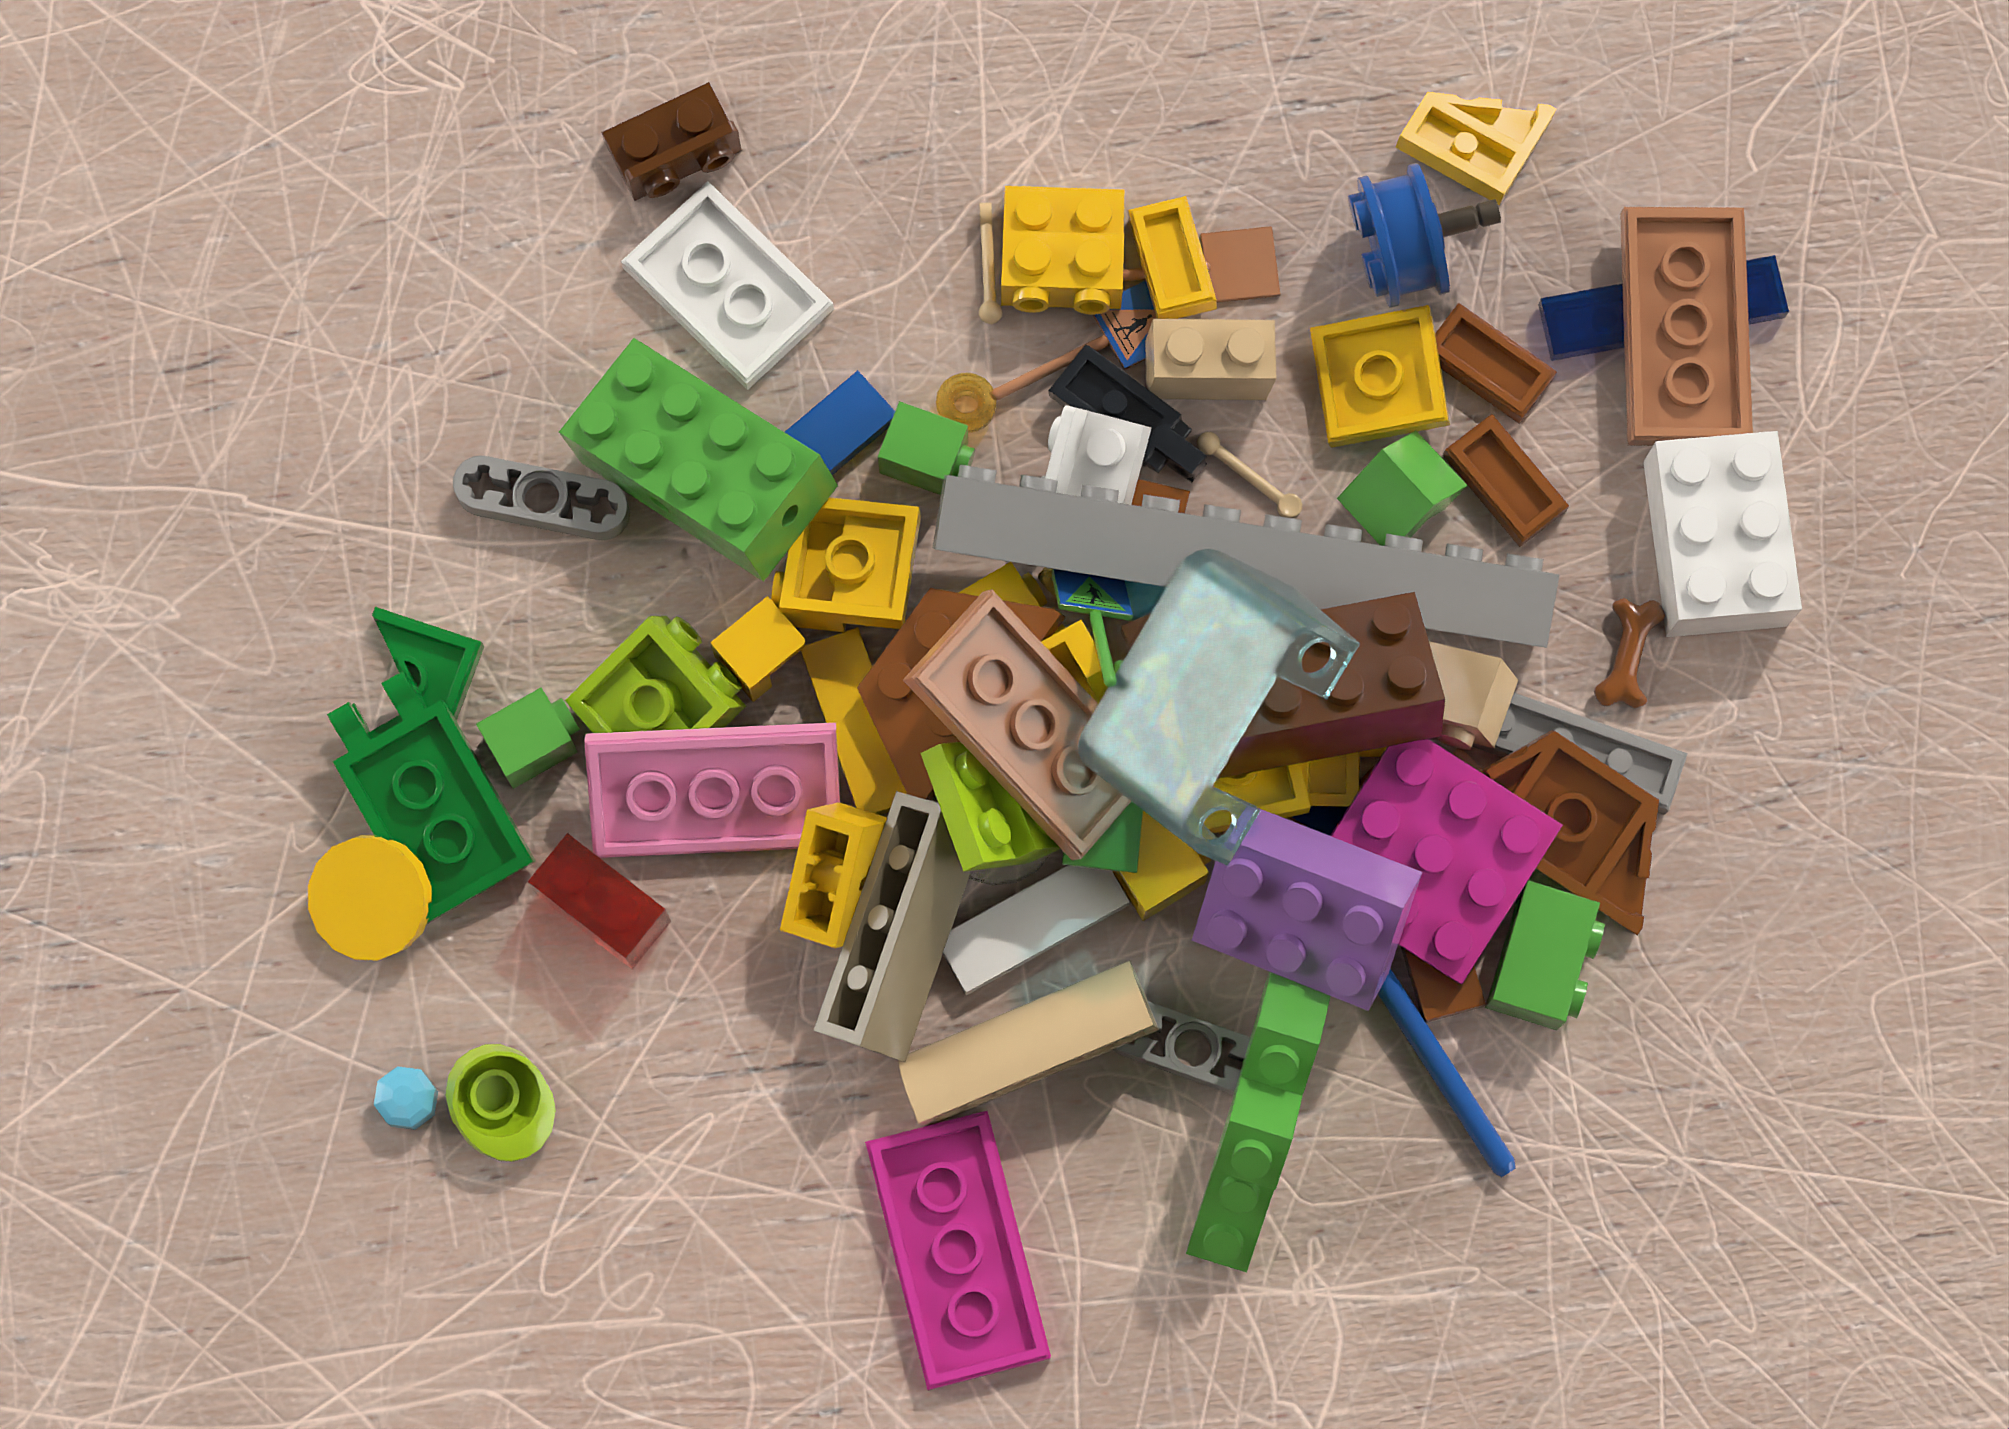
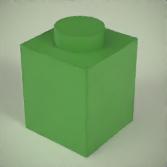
M899 401L878 454L879 473L941 495L944 475L958 477L960 465H972L975 448L967 446L968 425Z
M542 687L476 723L513 789L578 753L570 735L580 730L563 699L560 698L550 703Z

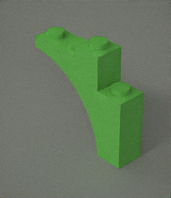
M1269 972L1186 1254L1247 1273L1273 1192L1277 1188L1292 1143L1302 1096L1320 1045L1330 995Z

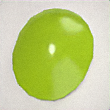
M502 1044L479 1046L469 1050L456 1061L448 1075L445 1096L451 1120L467 1143L483 1155L498 1161L509 1162L527 1158L541 1149L552 1133L556 1109L553 1093L538 1067L520 1050Z

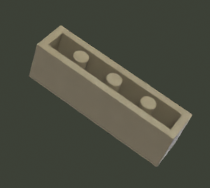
M896 791L814 1028L816 1032L906 1062L971 871L964 872L939 803Z

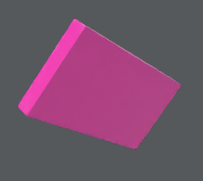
M988 1110L866 1141L927 1390L930 1391L1051 1359Z

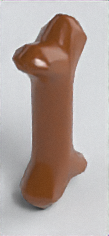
M1623 598L1615 601L1612 605V609L1619 617L1623 629L1614 667L1609 677L1595 687L1594 694L1602 706L1609 707L1620 701L1636 709L1647 703V697L1640 690L1636 677L1645 640L1649 631L1664 620L1665 613L1657 601L1650 600L1642 605H1636Z

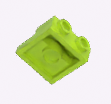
M649 616L565 700L593 733L725 728L746 707L736 695L742 689L738 678L723 664L715 662L711 666L696 649L702 643L701 637L688 622L677 616L672 621L668 616Z
M961 742L938 744L920 753L964 872L1028 864L1061 849Z

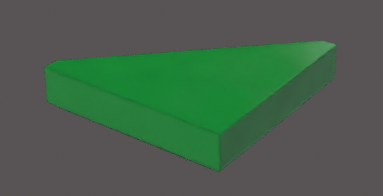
M375 607L372 616L399 673L404 671L405 674L409 673L427 707L439 700H445L457 722L484 650L483 643Z

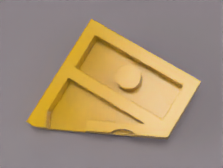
M1427 92L1400 134L1395 148L1488 200L1496 199L1497 204L1500 205L1552 121L1557 109L1547 104H1538L1535 111L1502 108V100L1478 97L1473 100H1465L1453 94Z

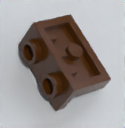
M709 82L601 132L604 143L634 201L645 196L649 198L664 196L677 188L681 179L700 170L704 173L717 171L728 165L734 159V154L742 151L739 132L734 122L728 120Z

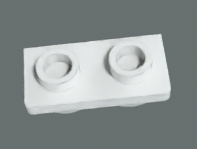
M1066 405L1063 408L1062 415L1055 419L1050 429L1048 449L1052 453L1046 476L1041 478L1058 480L1056 493L1081 496L1082 484L1119 490L1117 503L1131 505L1151 427Z

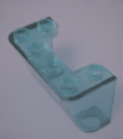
M1210 548L1197 550L1187 556L1180 564L1116 673V685L1107 688L1082 731L1078 742V754L1084 765L1196 852L1228 866L1260 810L1249 802L1213 787L1216 779L1277 677L1328 699L1360 643L1292 586L1221 551ZM1317 642H1328L1331 647V656L1328 663L1317 672H1304L1302 669V657L1305 651ZM1228 810L1232 815V822L1226 833L1217 838L1204 825V821L1215 811Z

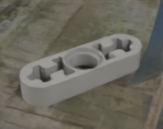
M474 456L465 460L459 465L453 477L454 492L460 504L467 512L476 516L595 540H609L618 536L629 522L630 509L625 494L618 485L608 480L489 456ZM482 473H489L493 485L511 490L510 478H518L513 487L514 506L506 507L508 499L505 493L492 490L486 491L483 499H475L472 488L467 486L468 482H479ZM539 483H548L559 492L556 506L546 513L532 512L525 506L524 502L527 491ZM569 490H578L575 495L578 503L590 506L597 505L600 497H608L611 508L617 512L615 515H605L602 523H594L590 511L573 507V519H566L565 517L569 512L571 504Z
M1148 1001L1159 1028L1156 1032H1161L1162 1020L1175 1024L1165 1040L1164 1057L1151 1053L1157 1041L1145 1036L1135 1040L1134 1045L1125 1044L1113 1049L1121 1056L1234 1095L1240 1070L1225 1065L1223 1068V1078L1214 1076L1210 1072L1214 1069L1220 1058L1222 1050L1221 1041L1234 1045L1228 1057L1243 1062L1250 1037ZM1194 1031L1201 1033L1207 1038L1210 1043L1211 1054L1205 1063L1193 1067L1187 1066L1178 1060L1174 1051V1044L1181 1034Z

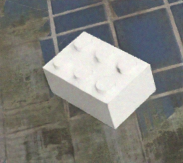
M1778 431L1655 441L1643 463L1661 602L1665 613L1666 637L1787 627L1802 610Z

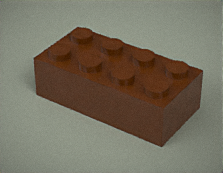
M1415 592L1167 638L1168 679L1194 783L1441 737L1445 696Z

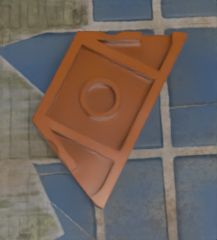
M929 588L857 687L899 778L909 795L930 801L935 796L920 753L938 744L960 741L903 679L979 596ZM1002 600L1040 642L1051 637L1066 618L1065 615L1055 609Z
M1554 730L1545 733L1479 771L1563 825L1536 869L1575 895L1599 902L1598 910L1638 936L1644 923L1642 910L1646 879L1650 876L1652 861L1650 848L1652 833L1656 830L1659 799Z

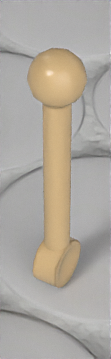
M989 202L979 203L984 303L979 308V316L983 322L994 324L1001 319L1003 311L996 302L992 203Z
M1204 432L1198 437L1197 447L1201 452L1206 455L1213 454L1275 502L1281 517L1295 519L1300 514L1302 501L1297 495L1291 493L1284 495L1222 447L1220 439L1215 433Z

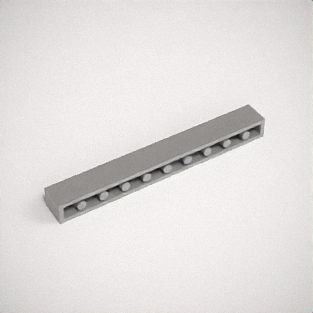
M960 465L958 477L944 475L932 547L935 550L1313 611L1415 592L1425 629L1544 648L1548 646L1559 574L1543 572L1544 559L1507 553L1505 565L1482 562L1483 549L1447 544L1445 556L1421 552L1422 539L1386 534L1385 545L1382 546L1361 542L1363 530L1329 524L1325 526L1324 536L1300 532L1302 520L1265 514L1263 526L1239 522L1241 510L1204 504L1203 516L1179 513L1180 500L1144 494L1142 506L1117 503L1119 490L1083 484L1081 496L1056 493L1058 480L1021 475L1018 487L995 483L997 470Z

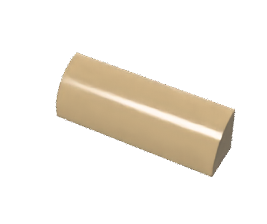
M1131 960L908 1053L906 1062L898 1060L901 1077L918 1124L928 1126L1158 1031L1159 1028Z

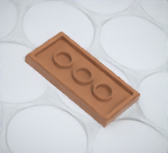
M1624 207L1620 213L1628 446H1653L1655 441L1753 433L1744 208Z
M992 589L984 591L903 679L912 691L1071 860H1078L1084 857L1158 771L1157 767Z

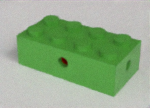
M635 338L631 340L559 431L583 465L608 481L615 483L623 491L763 582L838 487L820 454Z

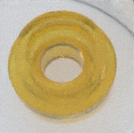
M955 374L945 380L937 392V413L945 418L968 425V433L977 432L986 427L994 417L996 411V397L992 395L994 389L985 378L977 374ZM969 396L976 400L978 406L970 413H962L956 409L955 403L959 398Z

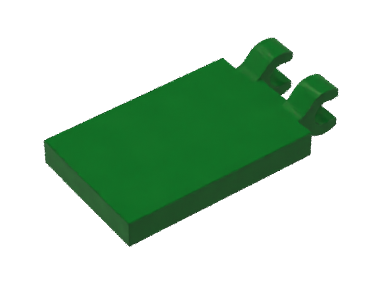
M402 671L381 683L399 713L398 716L372 731L369 730L363 715L355 703L351 705L350 702H347L328 713L327 716L348 750V753L332 762L374 836L387 840L392 839L407 846L424 866L432 886V902L428 904V914L426 917L428 919L427 924L532 865L536 860L445 700H439L427 707L409 673L405 674Z

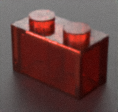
M569 833L563 837L528 880L529 885L537 896L632 970L671 923V919L664 907Z

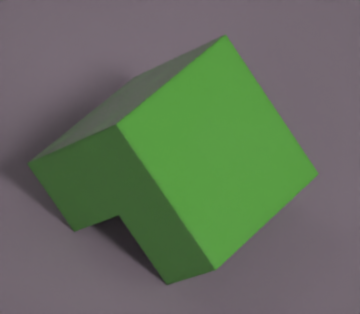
M1414 431L1381 449L1337 499L1379 545L1384 546L1386 534L1411 538L1428 519L1445 510L1468 485L1417 431Z

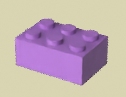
M1245 803L1222 838L1192 941L1369 1011L1389 973L1423 872Z

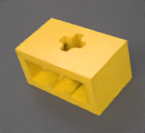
M839 802L807 809L780 931L835 949L843 946L887 817Z

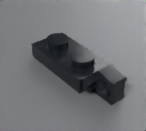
M1084 345L1048 390L1049 396L1063 407L1067 405L1151 427L1142 462L1143 467L1147 465L1150 469L1159 473L1167 465L1192 483L1207 465L1205 460L1207 455L1185 440L1192 432V429L1182 421V414L1089 345Z

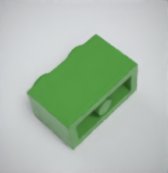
M1528 880L1517 897L1485 1008L1556 1031L1566 1022L1567 1016L1577 1018L1588 986V982L1578 980L1584 957L1595 958L1605 928V923L1595 920L1600 903Z

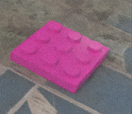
M1425 739L1386 747L1330 836L1423 872L1398 945L1458 984H1462L1563 825L1436 743Z

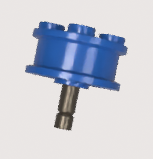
M1418 163L1407 166V175L1372 183L1368 176L1357 178L1359 193L1348 195L1356 231L1360 230L1362 238L1368 237L1371 247L1370 252L1361 254L1369 288L1374 289L1376 297L1384 295L1389 308L1399 306L1401 295L1435 287L1439 295L1449 293L1450 282L1444 252V237L1475 230L1479 225L1486 227L1501 223L1496 199L1478 203L1476 207L1470 205L1438 214L1435 204L1432 203L1424 174Z

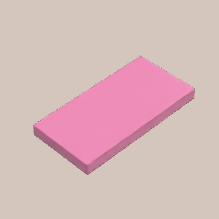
M836 723L592 733L585 736L593 858L798 849L807 809L837 802L840 803Z

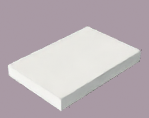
M708 181L621 261L623 269L747 390L834 310L833 302Z

